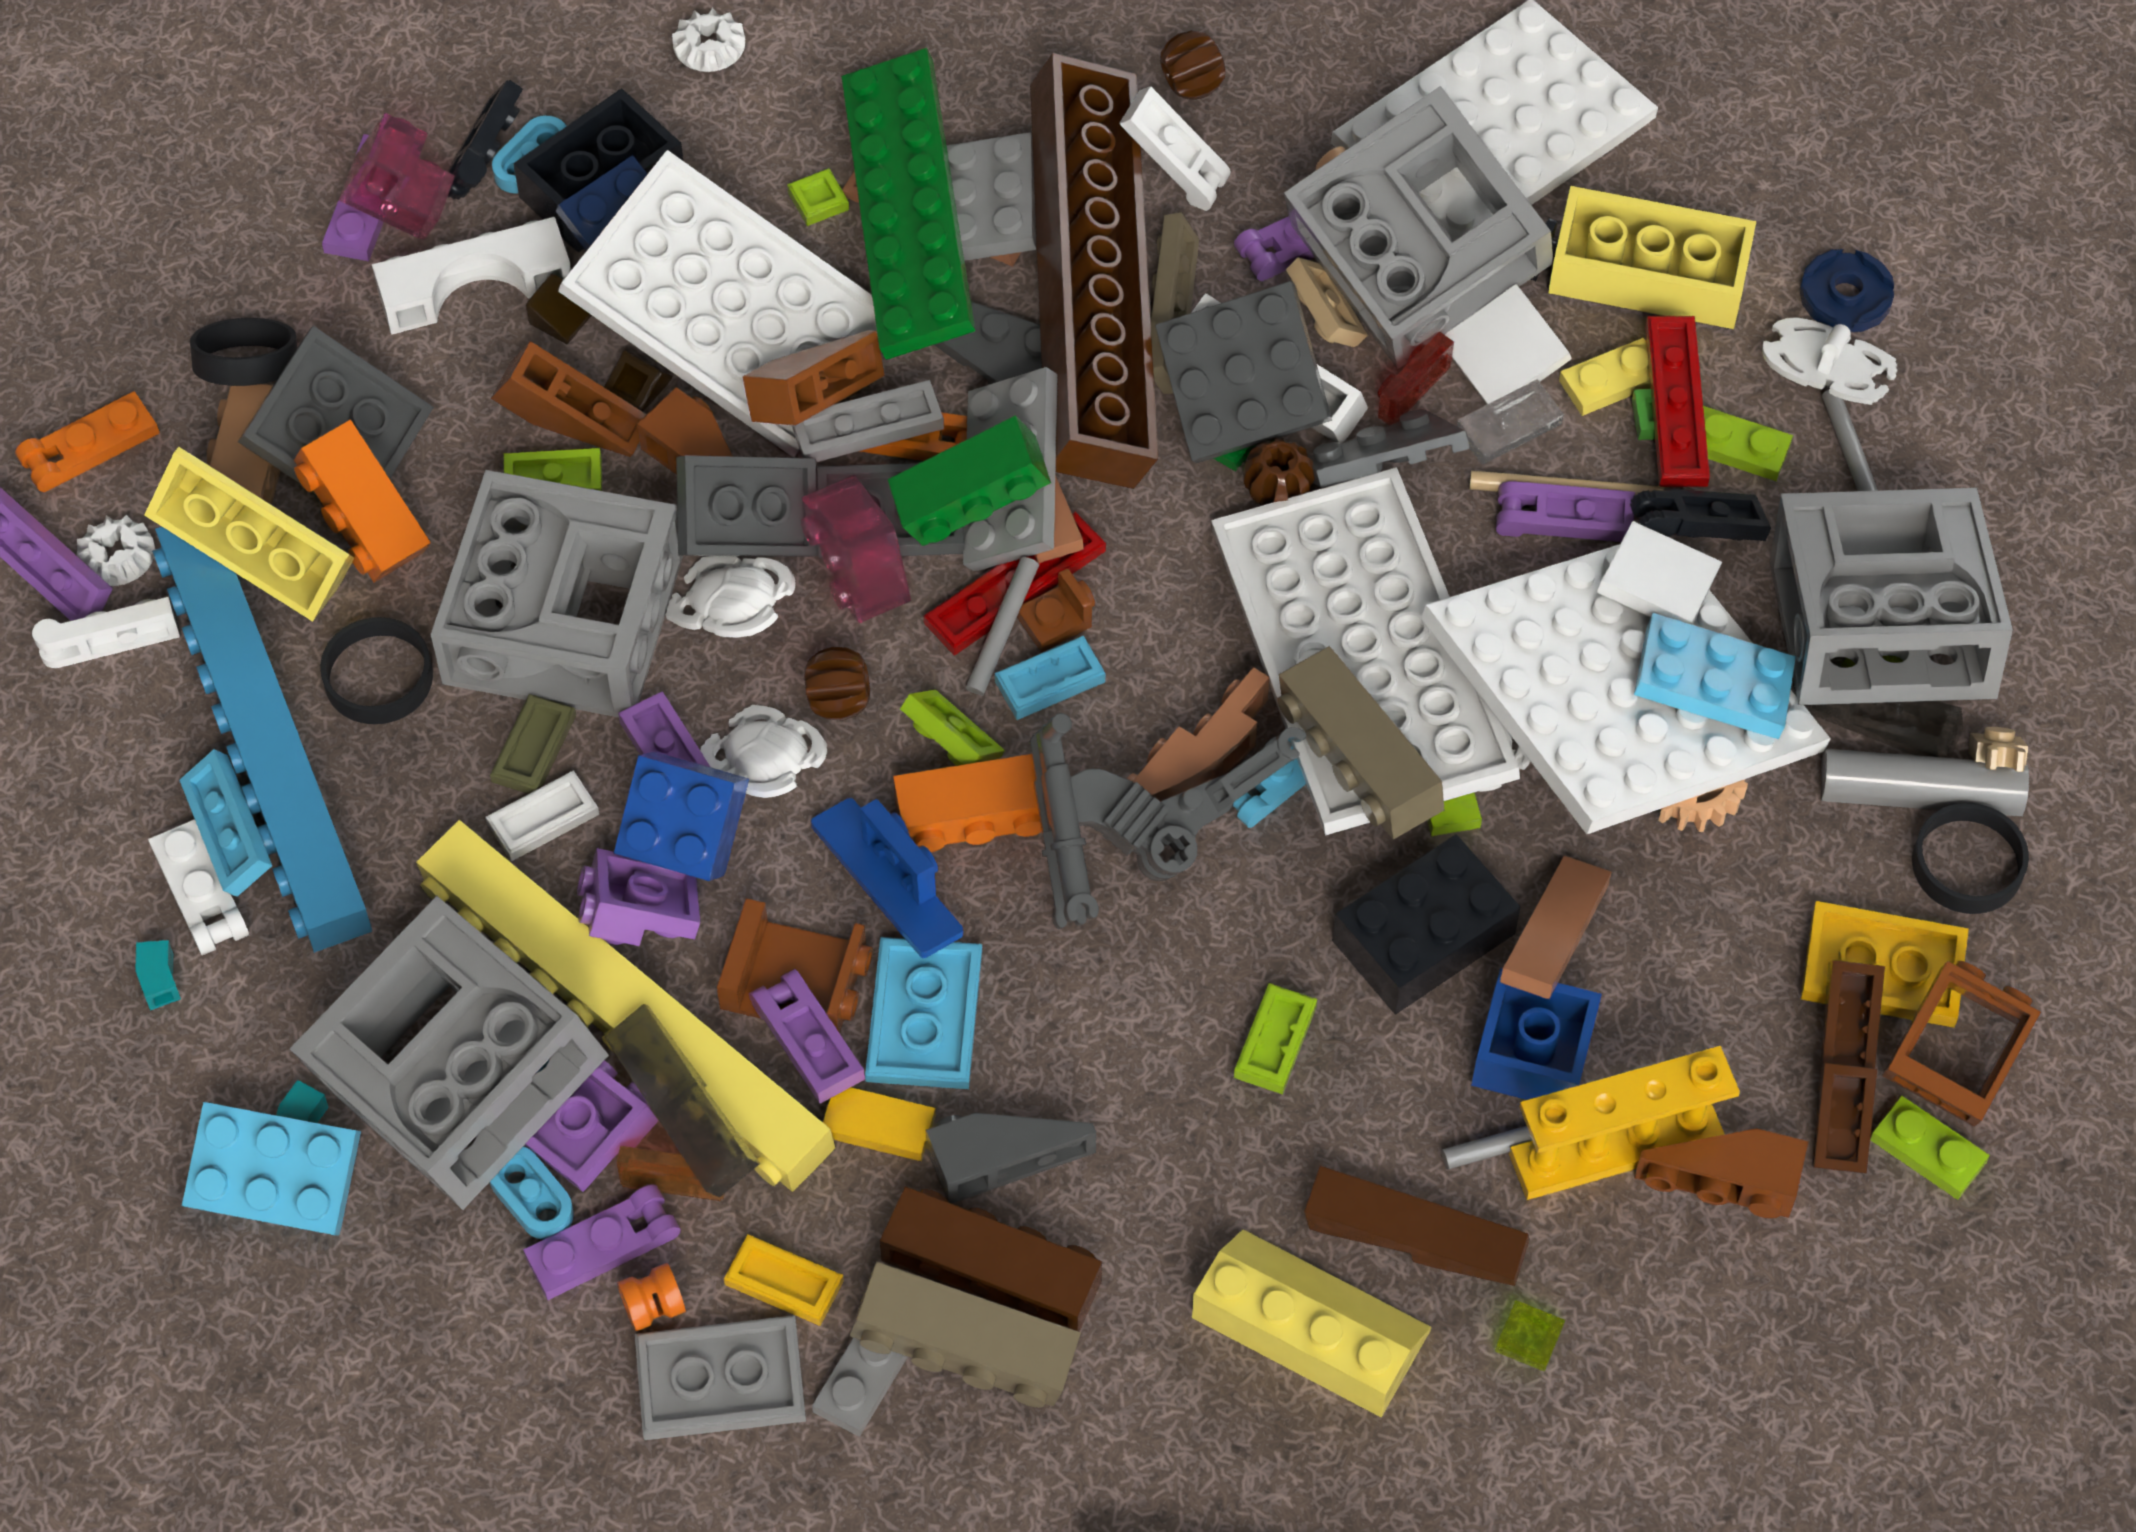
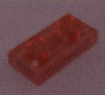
M1438 332L1427 345L1421 343L1413 350L1407 365L1398 375L1392 373L1384 380L1377 394L1380 398L1379 419L1388 425L1399 422L1400 416L1407 413L1451 368L1454 348L1453 340Z

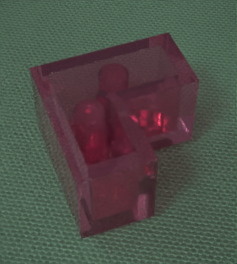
M384 113L356 154L338 201L416 238L425 239L440 218L455 175L442 170L431 161L419 159L428 133L414 127L405 119L395 118Z
M855 475L802 497L806 517L801 519V526L811 546L817 544L820 546L823 560L829 571L834 574L835 580L829 583V587L839 609L842 610L847 607L859 624L911 601L894 525Z

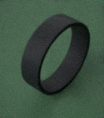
M235 318L206 325L198 329L190 338L192 370L199 378L219 385L250 386L276 381L297 349L296 332L285 323L265 318ZM239 346H263L278 349L267 354L251 357H223L211 354L219 350Z
M373 617L349 624L333 636L321 658V677L329 701L343 716L359 723L385 724L404 718L422 704L432 685L433 668L424 639L408 624L392 618ZM374 636L396 637L410 643L421 653L424 658V668L419 681L409 693L394 702L379 706L358 705L342 698L330 685L331 670L338 656L347 647L362 639Z
M1976 803L1953 804L1931 815L1919 832L1912 855L1913 871L1924 892L1943 907L1966 914L1987 913L2008 903L2019 890L2029 862L2028 846L2017 825L1998 810ZM1970 821L1983 824L1999 833L2013 849L2018 864L2017 878L2007 888L1991 895L1970 896L1955 892L1940 883L1928 869L1923 857V841L1934 829L1950 822Z

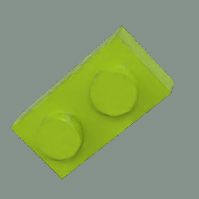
M1703 406L1708 459L1777 482L1793 435Z
M600 448L504 453V473L603 491Z
M937 690L910 693L900 708L913 721L915 730L921 735L934 739L948 751V758L957 766L1000 759L1005 752L1000 745Z
M1903 1096L1900 1097L1878 1125L1870 1139L1873 1143L1957 1200H1959L1985 1166L1990 1156Z

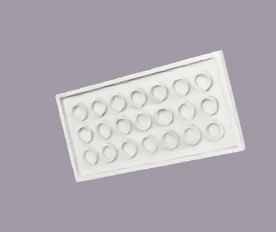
M1397 467L1288 498V501L1273 502L1211 520L1213 534L1265 674L1269 676V685L1286 729L1296 727L1303 730L1298 722L1291 724L1280 710L1277 698L1281 696L1279 674L1330 646L1442 780L1444 801L1520 779L1519 766L1501 722L1421 619L1427 604L1449 598L1450 596ZM1306 738L1299 743L1290 739L1293 749H1297L1300 753L1297 760L1325 835L1370 823L1362 810L1359 797L1353 790L1346 792L1340 786L1333 773V765L1325 756L1317 757L1308 745Z

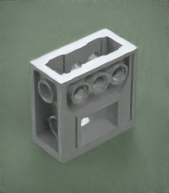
M1441 86L1284 192L1291 226L1397 369L1438 343L1440 337L1515 284L1520 287L1553 264L1551 230ZM1457 167L1493 215L1454 241L1419 195V192Z
M485 470L431 632L442 684L526 700L528 695L532 694L577 710L619 717V712L639 703L667 611L666 608L669 605L683 556H678L676 504ZM512 562L516 564L514 569L511 568ZM588 581L630 589L619 625L577 617ZM500 602L503 603L502 609L498 607Z
M1977 488L1785 493L1780 495L1770 566L1787 651L1789 655L1796 656L1793 680L1798 705L1998 698L2013 629ZM1945 654L1951 657L1954 662L1948 665H1941L1933 662L1929 656ZM1892 655L1901 658L1903 662L1891 663L1882 657ZM1835 657H1846L1851 659L1855 665L1849 668H1841L1834 665L1830 660Z
M438 896L420 912L290 1048L327 1089L462 1210L467 1207L525 1143L609 1056L577 1014ZM448 987L456 992L447 1004L389 1064L381 1059ZM549 1060L547 1066L542 1071L537 1072ZM476 1137V1140L474 1141L472 1146H470L468 1149H465L467 1145Z

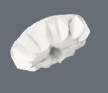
M713 7L709 14L703 15L694 10L689 20H679L678 29L672 34L673 49L677 58L687 67L698 71L711 72L727 68L741 57L745 48V35L742 23H736L730 12L718 15ZM712 33H716L717 41L709 39L705 43H701L700 35L708 37Z
M106 515L103 523L97 526L88 524L85 536L77 539L76 556L110 586H119L138 579L148 570L154 559L152 550H155V544L144 523H135L127 515L122 520H113ZM121 537L125 550H116L108 561L105 547H112Z

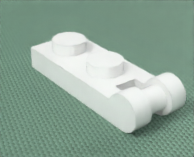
M1151 86L1139 90L1119 124L1187 193L1186 199L1190 205L1208 211L1216 200L1217 187L1224 186L1229 178L1230 168Z
M169 597L157 600L146 599L137 602L133 606L109 612L98 611L87 615L85 618L61 624L53 619H43L35 624L32 630V636L39 648L41 659L47 667L60 668L180 637Z
M195 819L148 839L201 955L216 950L215 944L233 937L237 941L249 935L245 922L231 894L224 892ZM220 913L224 917V919L208 926L203 922Z

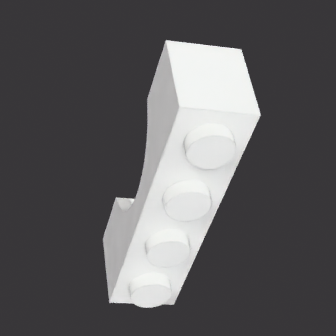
M555 217L540 221H529L514 228L494 233H483L472 239L449 245L441 244L426 251L406 256H395L386 261L372 264L377 290L391 335L437 323L439 311L445 299L457 288L467 283L478 280L503 281L518 288L527 298H531L552 273L564 280L571 271L570 261Z

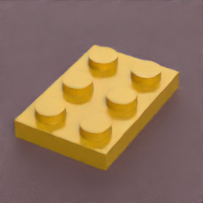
M1816 901L1812 911L1800 1000L1825 1004L1828 963L1832 960L1885 966L1880 1014L1912 1020L1940 968L1947 961L1955 965L1959 960L1965 962L1969 928ZM1947 987L1928 1023L1955 1028L1959 1015L1961 994Z

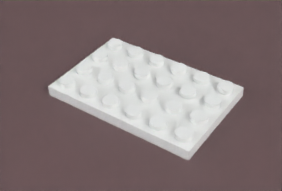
M1528 0L1332 132L1331 144L1335 148L1343 146L1347 150L1441 86L1532 205L1655 119L1658 107L1534 0ZM1457 167L1419 192V195L1454 241L1493 215Z
M668 150L562 281L558 292L793 458L800 450L792 425L752 422L742 376L774 359L868 330L877 331L873 299L870 293Z

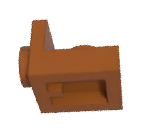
M1065 569L1058 573V587L1023 604L1017 619L1042 653L1092 627V607L1095 606V599L1088 585L1083 580L1077 582L1069 569Z

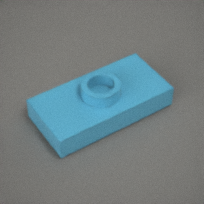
M1084 636L995 673V683L1016 720L1103 684L1106 679V673Z

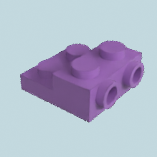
M599 848L596 849L591 867H582L577 887V895L583 897L578 921L579 923L589 925V936L603 939L608 944L613 945L625 943L640 946L644 930H650L667 938L684 937L695 940L700 925L696 877L614 854L613 851Z
M605 1060L524 1145L582 1192L588 1188L616 1155L625 1160L659 1121L650 1109L655 1103L654 1100L633 1082L626 1088L617 1082L614 1078L618 1073Z

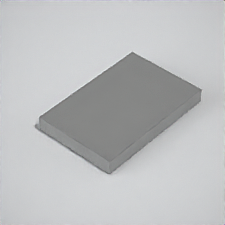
M795 1315L635 1334L644 1440L806 1422Z

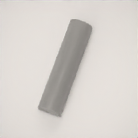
M1825 748L1821 757V801L1940 810L1959 803H1976L1991 807L2009 816H2023L2027 804L2029 791V769L2027 764L2023 772H2017L2009 767H1996V770H1990L1985 767V763L1975 762L1971 759Z

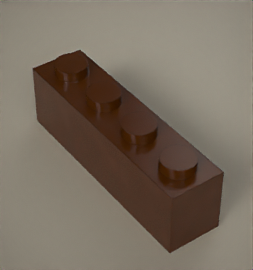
M905 1186L880 1239L881 1261L937 1283L1078 1332L1082 1328L1102 1282V1261L1097 1260L1095 1255L1087 1249L1076 1245L1063 1247L1047 1241L1042 1233L1030 1227L1020 1226L1016 1229L998 1222L994 1215L980 1208L963 1209L950 1204L943 1195L930 1189H921L919 1192Z

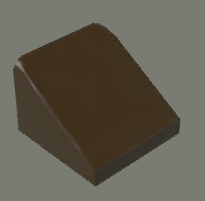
M552 273L526 303L528 321L530 325L567 345L592 315L558 292L563 279Z
M623 351L604 388L644 412L668 385L673 376L641 357Z

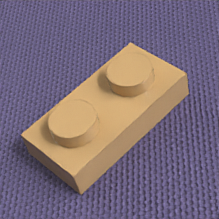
M1298 257L1286 269L1295 284L1299 300L1310 310L1315 319L1314 327L1324 340L1329 343L1336 342L1355 347L1368 336L1350 304L1319 263Z

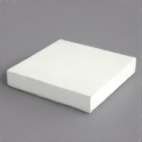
M1517 284L1510 287L1439 338L1441 345L1493 414L1572 359L1568 350Z
M1632 521L1601 580L1597 593L1651 617L1652 613L1692 624L1722 562Z

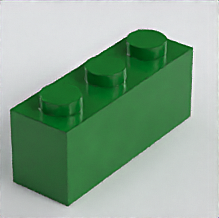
M1016 415L887 479L902 527L922 546L942 541L950 533L972 522L982 521L991 516L994 511L1016 500L1027 499L1036 490L1051 483L1035 434Z

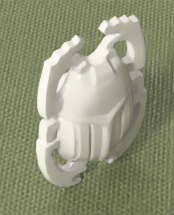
M1785 318L1777 321L1772 327L1773 332L1779 333L1780 341L1763 342L1762 354L1764 360L1777 373L1803 386L1810 385L1818 389H1823L1825 385L1827 387L1830 386V394L1852 402L1869 405L1878 402L1889 391L1887 385H1880L1879 388L1875 389V383L1871 378L1886 370V377L1889 380H1894L1898 371L1896 369V358L1878 347L1857 339L1854 346L1848 344L1851 340V332L1848 327L1842 324L1831 327L1803 318ZM1865 355L1875 359L1880 366L1873 364Z
M737 556L702 557L689 569L688 574L684 576L686 584L696 579L690 591L683 598L678 593L673 594L672 599L669 601V606L666 608L667 612L665 615L668 620L687 629L696 630L703 626L704 630L721 637L737 638L752 636L763 631L776 621L778 614L774 612L772 606L776 600L783 598L785 595L790 596L793 594L796 586L795 577L787 566L769 558H744L741 561ZM765 569L774 572L779 577L778 584L775 585L772 577L764 571ZM686 605H691L696 612L693 616L683 614Z
M751 705L748 708H744L742 712L737 713L735 717L729 719V727L735 728L727 736L720 740L718 733L712 734L705 741V744L701 746L700 750L711 768L749 778L746 794L768 798L785 794L796 788L795 774L799 773L801 769L809 767L818 768L825 760L827 743L818 730L807 722L786 718L781 711L771 707ZM764 719V720H768V721H755V720ZM804 734L812 741L811 749L808 753L807 743L802 737ZM722 748L726 758L722 761L716 760L715 755Z

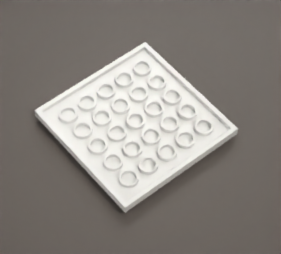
M1620 544L1427 604L1421 617L1423 622L1586 834L1824 752L1831 739L1805 706L1798 705L1797 697L1792 690L1790 691L1785 728L1779 739L1635 696L1634 691L1646 627L1650 617L1597 593L1601 580ZM1709 590L1692 625L1752 643Z

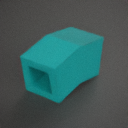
M169 940L136 942L135 971L150 1011L181 999L173 979L174 953Z
M297 1080L279 1104L276 1116L318 1123L329 1107L325 1094Z

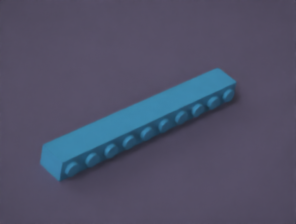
M164 527L156 528L161 548L152 550L162 578L170 575L173 578L175 586L167 588V592L176 616L186 614L190 625L181 627L191 655L201 652L205 664L196 666L206 695L216 692L220 702L211 706L220 733L224 734L230 731L235 743L226 746L236 774L246 771L250 784L241 786L251 814L261 812L265 824L257 827L268 855L277 853L281 865L272 868L281 895L285 897L292 894L297 907L288 910L298 939L308 936L313 951L317 952L372 932L365 905L237 574Z

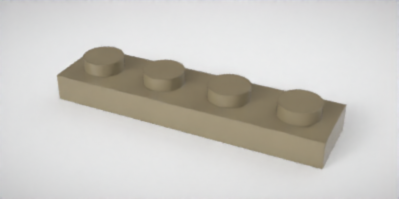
M1182 212L1164 215L1162 235H1159L1157 239L1158 270L1152 278L1154 302L1153 311H1150L1153 372L1154 382L1163 394L1174 393L1155 325L1191 313L1199 238Z

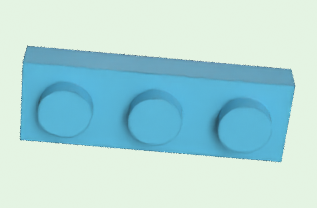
M213 749L179 781L223 891L238 897L271 868L272 863L228 755Z

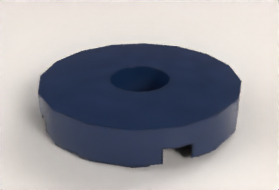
M1834 249L1816 256L1805 268L1799 290L1802 305L1811 318L1831 327L1838 324L1845 325L1849 328L1850 332H1863L1879 325L1889 314L1894 298L1893 276L1885 265L1870 254L1856 250L1855 254L1843 253L1844 249ZM1849 283L1857 287L1860 293L1856 296H1844L1836 290L1835 286Z

